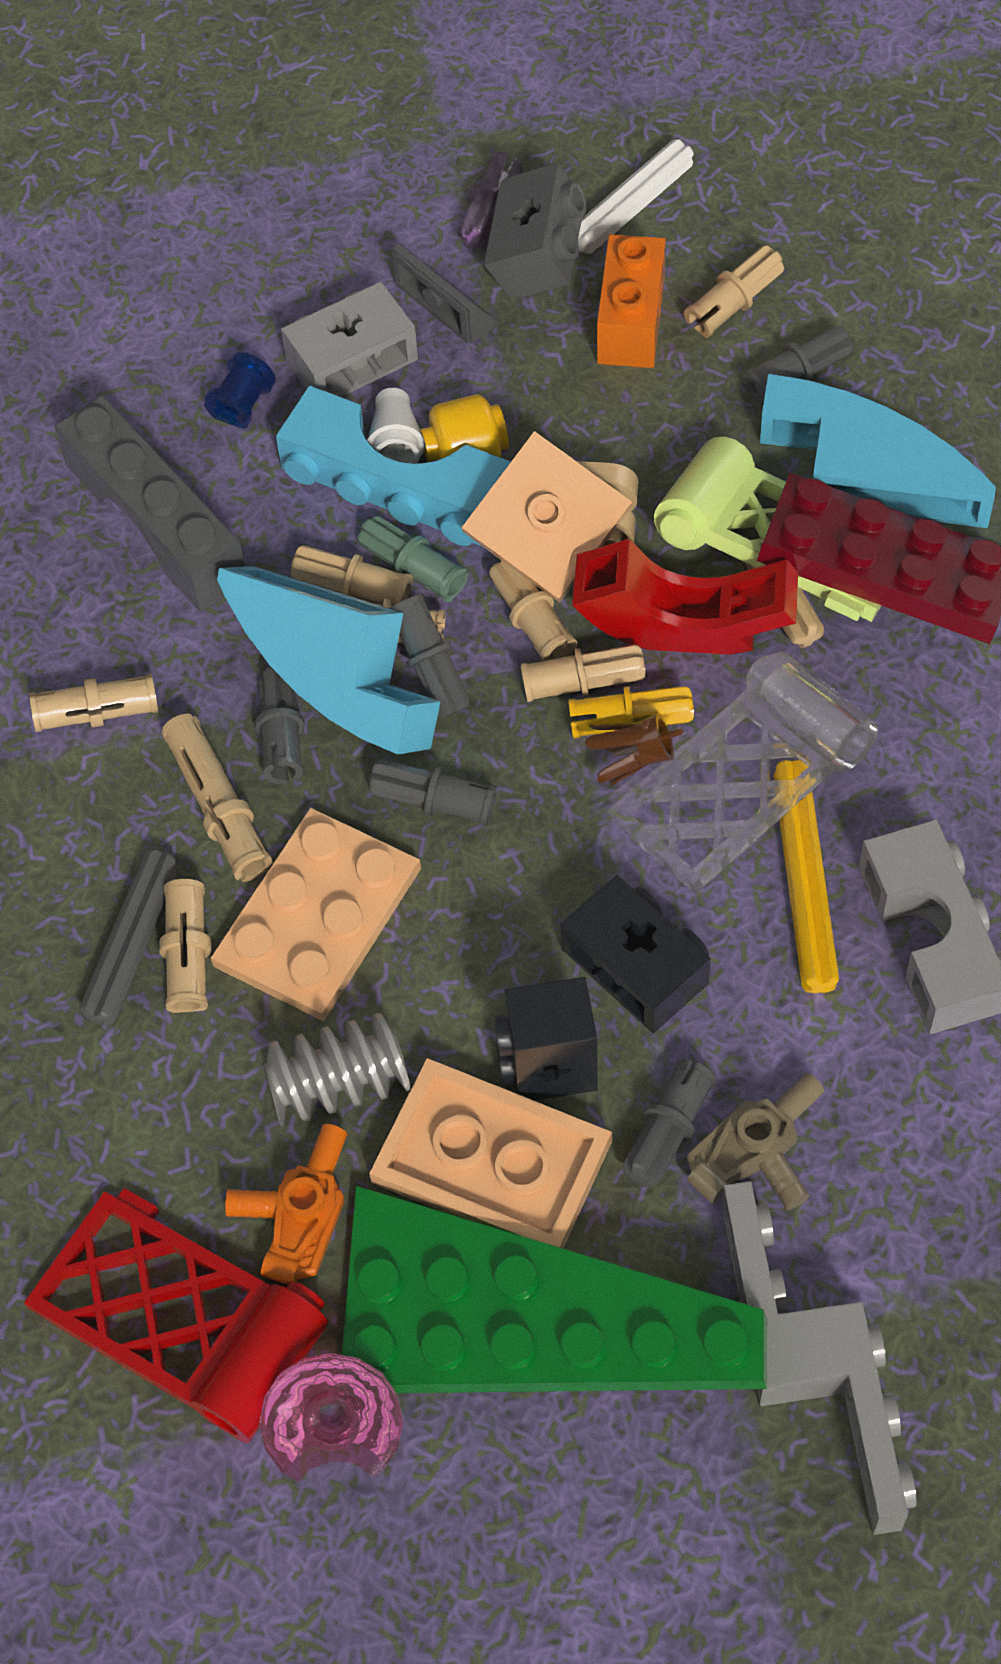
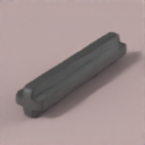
M151 849L143 855L79 1006L83 1018L89 1022L111 1026L116 1021L164 906V885L174 880L178 872L176 858L169 853H162Z

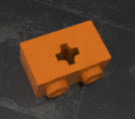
M609 234L597 321V364L654 368L665 281L666 238Z

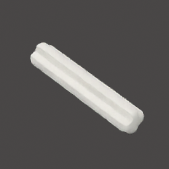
M680 139L670 141L583 216L578 238L579 251L585 254L593 253L608 240L609 234H615L692 167L694 153L691 147L685 146Z

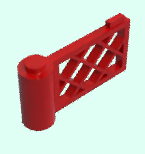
M123 1188L117 1198L104 1191L27 1297L24 1305L77 1340L193 1408L206 1420L244 1443H250L264 1422V1406L272 1386L283 1373L296 1364L305 1361L327 1328L328 1320L320 1312L325 1305L324 1301L312 1290L295 1281H290L286 1288L276 1284L269 1285L154 1220L159 1213L157 1206L131 1191ZM110 1215L131 1226L134 1248L97 1257L94 1237ZM143 1234L156 1242L144 1244ZM86 1249L87 1260L77 1262ZM173 1253L186 1258L189 1279L152 1289L148 1260ZM137 1263L142 1292L105 1301L100 1271ZM198 1266L209 1271L210 1274L199 1276ZM86 1274L90 1275L94 1304L65 1312L48 1302L64 1279ZM231 1284L247 1293L233 1315L207 1321L203 1291ZM192 1294L197 1324L160 1334L155 1304ZM144 1307L149 1337L123 1344L112 1340L108 1316ZM96 1320L98 1331L84 1322ZM220 1334L212 1345L210 1336ZM200 1339L203 1359L187 1383L166 1372L162 1349ZM152 1352L153 1363L139 1355ZM289 1380L283 1387L279 1389L280 1393L273 1400L267 1416L269 1415V1413L271 1412V1410L273 1409V1407L275 1406V1404L277 1403V1401L283 1394V1391H285L291 1380Z

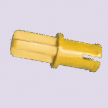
M629 686L623 687V694L577 700L575 698L569 699L570 717L588 714L597 715L594 719L572 721L571 727L574 739L581 736L615 731L595 730L590 728L589 725L635 723L656 713H660L663 716L667 725L689 723L694 718L692 693L687 686L631 693Z

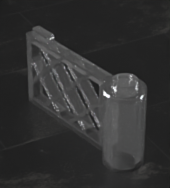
M777 652L770 656L766 655L759 658L747 673L746 691L675 751L672 761L663 762L644 779L636 773L609 796V800L613 804L607 810L609 817L639 846L695 894L834 771L841 773L848 771L859 764L868 754L877 737L878 726L872 718L788 653ZM745 717L762 729L760 744L727 745V733ZM771 737L778 743H771ZM798 758L808 766L807 769L793 780L770 781V759ZM761 759L760 781L725 783L726 761ZM716 762V783L681 785L682 772L691 764ZM760 797V810L749 820L724 821L725 799ZM715 799L714 822L680 823L681 801ZM647 802H670L669 824L642 825L632 814ZM714 838L713 851L694 868L678 856L679 839ZM661 840H669L668 846Z

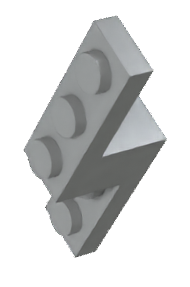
M751 1181L724 1185L721 1208L740 1303L763 1309L767 1317V1389H757L759 1405L767 1406L844 1394L873 1535L902 1531L908 1516L907 1509L916 1507V1490L909 1464H897L892 1437L901 1435L900 1416L893 1392L882 1394L877 1368L885 1367L886 1358L879 1325H867L863 1302L778 1314V1312L787 1311V1296L781 1270H769L764 1246L774 1245L769 1207L767 1203L756 1205Z

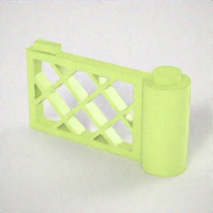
M725 436L714 437L705 442L656 508L654 513L656 529L666 542L676 548L694 550L706 543L756 568L764 566L766 564L758 562L757 558L776 508L762 509L755 495L760 493L779 502L786 481L756 468L750 452L737 440ZM755 527L762 539L749 540L732 532L731 529ZM798 576L799 588L826 600L824 606L855 621L862 617L872 622L881 608L879 604Z

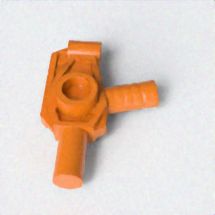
M323 1124L307 1166L298 1165L295 1169L287 1170L282 1183L278 1186V1191L227 1190L225 1201L227 1217L275 1219L274 1238L263 1260L260 1272L261 1277L288 1285L290 1281L298 1282L299 1279L317 1275L345 1202L344 1196L332 1175L348 1135L344 1129L332 1124Z

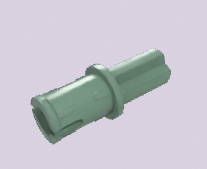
M380 516L366 519L362 524L361 532L357 538L359 545L393 566L395 572L413 575V580L440 596L445 602H451L465 587L468 579L467 569L456 565L431 549L430 543L425 537L416 536L413 538Z

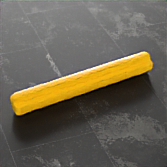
M783 760L777 763L773 778L801 985L807 993H826L835 990L836 984L839 981V973L809 766L803 760Z

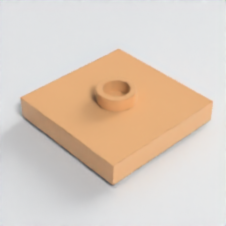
M534 431L461 528L463 533L560 603L574 584L577 554L602 547L631 509L632 501Z

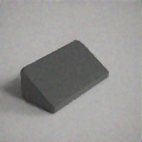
M399 243L392 247L395 285L467 344L469 342L472 344L498 324L499 321L421 258Z

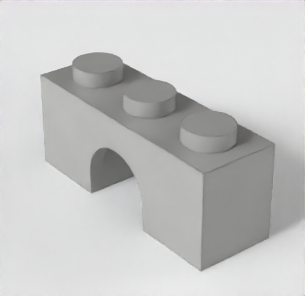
M937 820L864 840L859 870L881 922L902 916H918L933 923L942 934L943 939L937 944L911 952L905 977L929 1035L1000 1014L1001 950L995 951L987 933L990 929V923L984 902L977 894L971 896L963 879L965 865L957 843L954 840L946 841Z

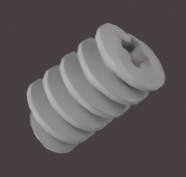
M381 1013L372 1015L370 1035L367 1036L353 1019L346 1022L344 1042L341 1043L331 1029L326 1026L320 1030L319 1046L315 1050L302 1033L295 1035L293 1054L289 1057L276 1040L268 1044L267 1061L264 1063L281 1127L285 1125L286 1108L288 1105H292L300 1118L306 1121L311 1118L312 1100L314 1098H318L327 1112L332 1114L336 1113L338 1093L343 1090L355 1107L361 1106L363 1103L365 1084L370 1083L381 1100L388 1098L391 1077L396 1076L407 1093L411 1091L395 1029L391 1028Z

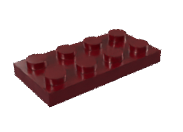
M789 473L759 552L758 562L768 565L787 559L798 571V576L981 642L991 643L1001 618V547L998 544L989 540H979L945 528L933 520L920 519L886 507L879 501L863 499L829 487L820 480L807 479Z

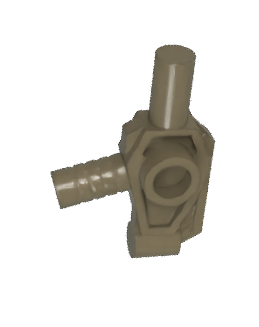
M805 1073L774 1103L767 1098L758 1102L744 1101L688 1154L687 1160L691 1173L687 1181L711 1204H715L723 1197L724 1185L735 1184L737 1181L745 1179L761 1170L786 1210H792L803 1204L810 1195L791 1168L784 1154L797 1143L794 1121L825 1092L822 1084L812 1074Z

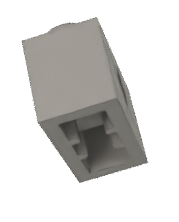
M381 281L361 291H355L344 299L311 315L302 316L294 323L281 328L286 362L306 390L310 385L342 397L418 360L415 326Z

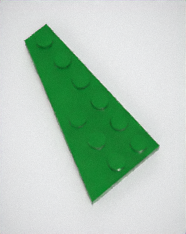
M356 1186L342 1358L357 1360L369 1370L380 1375L389 1385L391 1393L767 1389V1317L763 1309ZM341 1366V1371L354 1373L368 1388L374 1389L375 1393H381L379 1384H372L371 1379L362 1377L360 1372L354 1367ZM349 1381L339 1385L345 1392H356L353 1384Z

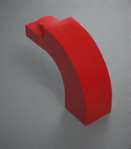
M626 539L577 554L572 606L590 623L606 634L630 645H639L643 649L726 655L738 654L753 650L755 634L796 624L798 571L786 559L723 577H689L670 572L658 566L630 539Z

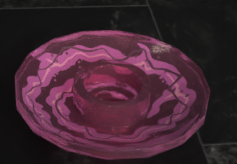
M328 1353L303 1358L278 1375L265 1394L259 1426L265 1450L281 1472L300 1482L310 1469L332 1461L358 1465L371 1477L379 1474L398 1450L403 1417L398 1394L382 1372L359 1358ZM325 1404H337L342 1406L346 1413L341 1419L331 1421L323 1416L320 1409Z

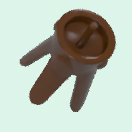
M656 713L635 723L589 725L590 728L595 730L615 731L590 736L586 739L585 744L592 750H609L614 757L627 755L602 769L597 775L598 782L600 783L615 778L610 783L612 786L647 765L672 761L674 759L672 738L682 735L684 731L683 729H677L669 732L663 716L660 713Z

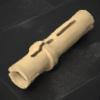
M187 713L172 718L164 725L161 734L171 749L187 784L205 816L203 827L208 837L213 841H218L236 880L241 879L242 882H247L261 877L271 868L273 862L252 825L254 815L249 804L237 797L220 761L201 728L198 717H192L191 714Z

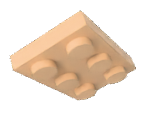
M310 808L212 955L213 967L324 1022L421 870L420 859Z
M427 1058L369 1174L372 1184L432 1209L564 1249L611 1146L612 1132Z

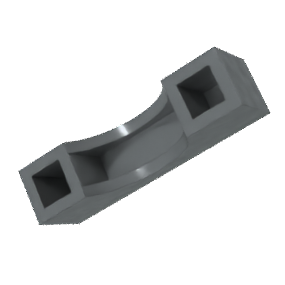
M102 395L54 425L66 466L99 502L108 498L126 513L148 542L164 573L198 611L202 612L223 598L224 594L217 581L219 568L246 567L240 541Z

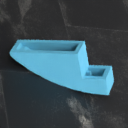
M768 374L762 410L761 444L817 450L813 479L820 480L829 487L863 499L879 501L886 507L920 519L988 528L996 486L953 446L913 420L884 405L854 393L809 380Z
M255 566L219 568L217 581L245 633L268 664L301 698L326 718L362 740L395 754L431 749L441 701L389 685L404 613Z

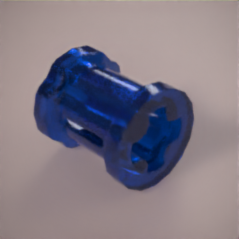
M236 352L230 357L227 363L228 373L218 388H212L206 394L204 406L214 419L245 429L252 421L254 405L262 394H267L272 390L276 383V377L272 369L260 358L247 352Z

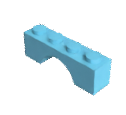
M310 385L276 435L281 468L293 480L304 485H312L314 482H318L336 489L343 499L355 505H364L366 502L387 509L396 520L406 525L413 526L419 522L441 530L448 540L461 546H469L471 543L480 545L463 533L461 527L511 463L508 460L468 445H464L443 459L429 463L412 464L392 460L378 453L365 439L360 404Z

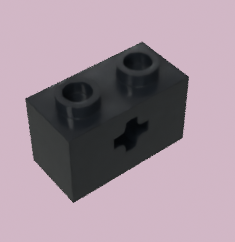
M618 875L614 876L561 923V950L653 1034L709 984L711 958L702 940L689 929H677L663 916L660 905L649 892L641 887L633 889ZM629 947L634 949L632 953L628 951ZM647 947L651 949L650 953L645 950Z
M586 977L504 989L506 1014L494 1016L502 1084L515 1082L517 1094L533 1101L598 1091L597 1034Z

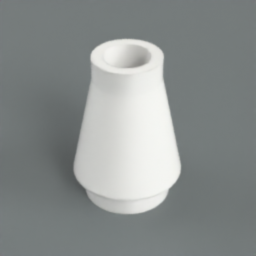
M399 388L384 389L378 393L375 399L376 408L367 442L373 449L387 458L398 462L417 464L423 454L425 443L410 407L409 396Z

